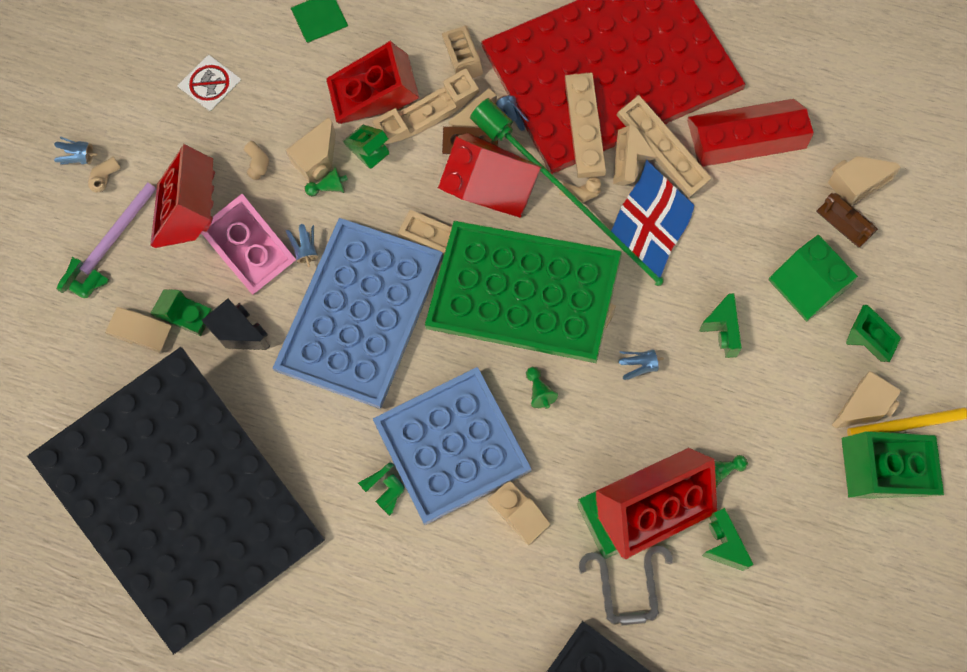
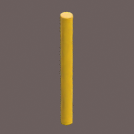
M963 407L848 428L847 434L850 436L866 431L893 433L967 419V409Z

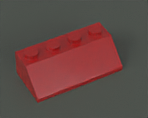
M794 98L687 117L697 161L702 167L807 149L814 134L807 108Z
M186 144L182 145L157 183L150 246L159 248L195 241L202 231H208L213 221V217L210 216L214 204L211 196L215 188L212 185V180L215 176L213 158Z
M686 448L596 490L598 518L623 559L626 560L717 512L714 458L691 448Z

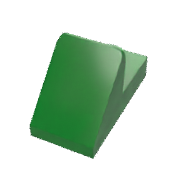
M361 125L343 140L344 144L370 169L389 155V150L384 144L388 137L383 130Z
M164 289L150 314L201 337L206 328V325L201 320L213 310L186 298L180 290Z
M729 293L704 320L699 332L720 331L718 333V342L720 349H724L725 358L737 357L742 349L734 293Z
M863 305L850 330L846 344L865 346L880 362H890L901 337L869 305Z
M723 508L713 513L709 518L711 520L709 528L713 537L716 540L720 539L722 544L706 551L702 556L741 571L752 567L754 564L726 509Z

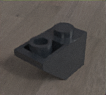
M229 298L201 320L226 349L267 350L270 347L265 340V337L268 336L267 332L258 322L252 325L247 319L250 316L248 311L240 303L234 305Z

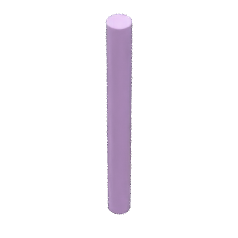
M146 183L80 267L82 272L87 275L90 274L155 192L156 188L153 185Z

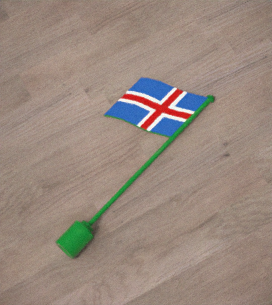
M486 98L474 109L470 119L494 142L498 139L504 141L507 138L529 161L541 166L540 171L656 282L654 285L661 286L664 283V278L661 277L670 252L689 224L694 204L652 164L645 160L639 181L621 206L610 231L511 135L513 121L494 102Z

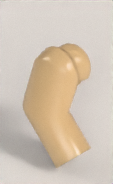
M250 141L244 147V151L251 157L250 168H248L247 174L251 179L259 180L261 175H264L267 171L269 158L254 141Z
M114 156L91 169L88 186L93 192H102L107 186L109 175L121 168Z
M595 177L589 178L586 184L580 187L566 182L563 183L581 203L597 197L601 192V181ZM560 190L559 195L564 196V197H567V196Z

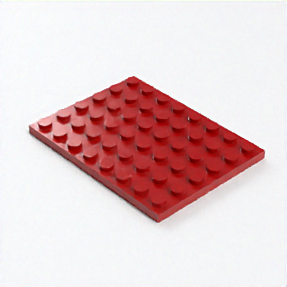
M576 0L481 41L482 48L507 95L516 98L518 108L529 120L527 122L519 113L528 134L551 174L576 164L565 75L593 74L603 152L617 146L618 130L626 127L617 117V113L638 95L661 121L667 124L744 90L745 82L694 0Z

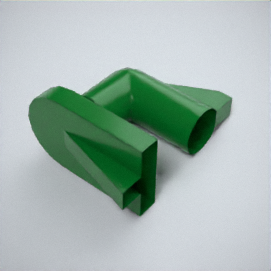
M72 257L68 269L60 279L56 289L64 293L69 288L71 292L79 297L88 298L94 290L106 285L109 279L93 269L82 284L76 280V277L81 272L80 267L83 263L81 260Z
M389 461L380 471L358 482V484L367 492L394 464ZM394 474L383 481L388 489L375 501L389 516L393 513L397 498L405 490L404 484Z

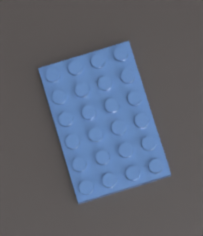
M339 218L274 363L273 370L381 409L444 257L443 252Z

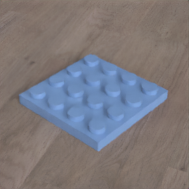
M478 367L373 418L424 525L532 471Z

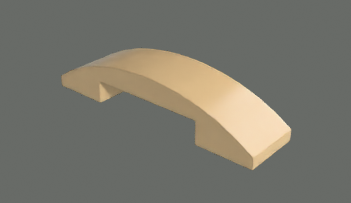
M465 68L443 81L444 87L400 112L394 108L373 120L375 128L383 130L388 137L385 144L414 136L443 121L467 104L479 92V88L468 70Z

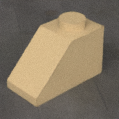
M329 117L286 149L290 162L309 183L321 180L332 168L336 132Z
M857 156L849 162L843 160L832 169L833 174L828 183L837 194L841 195L843 200L853 206L893 180L901 167L895 162Z
M869 371L861 379L832 423V426L843 428L878 422L885 415L890 417L900 404L896 398L901 390Z

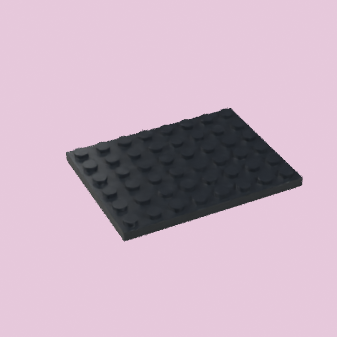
M183 347L176 349L27 455L28 459L173 655L325 541V538Z

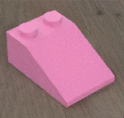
M243 194L239 195L213 216L212 224L207 232H201L252 295L296 261L295 257Z

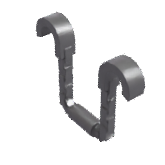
M653 546L644 556L645 577L647 578L649 606L651 608L649 613L634 611L619 613V616H615L610 597L609 574L605 559L602 555L594 552L587 553L581 558L579 562L580 574L586 571L585 564L588 561L595 560L599 563L606 619L613 625L616 623H620L621 626L646 623V620L653 621L658 615L651 557L653 554L659 553L665 558V563L671 565L672 555L667 548Z

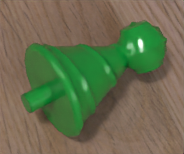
M334 167L318 184L313 182L307 183L304 186L305 193L311 197L316 196L319 190L345 193L342 182L348 180L347 175L340 177L338 169Z
M532 366L526 371V378L533 381L531 406L538 409L544 407L548 409L557 400L558 393L539 379L541 377V370Z
M737 455L732 462L715 461L716 487L734 469L739 472L744 471L748 466L747 459L742 455Z

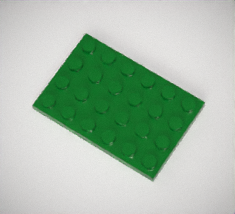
M453 221L425 327L428 330L597 364L622 251Z

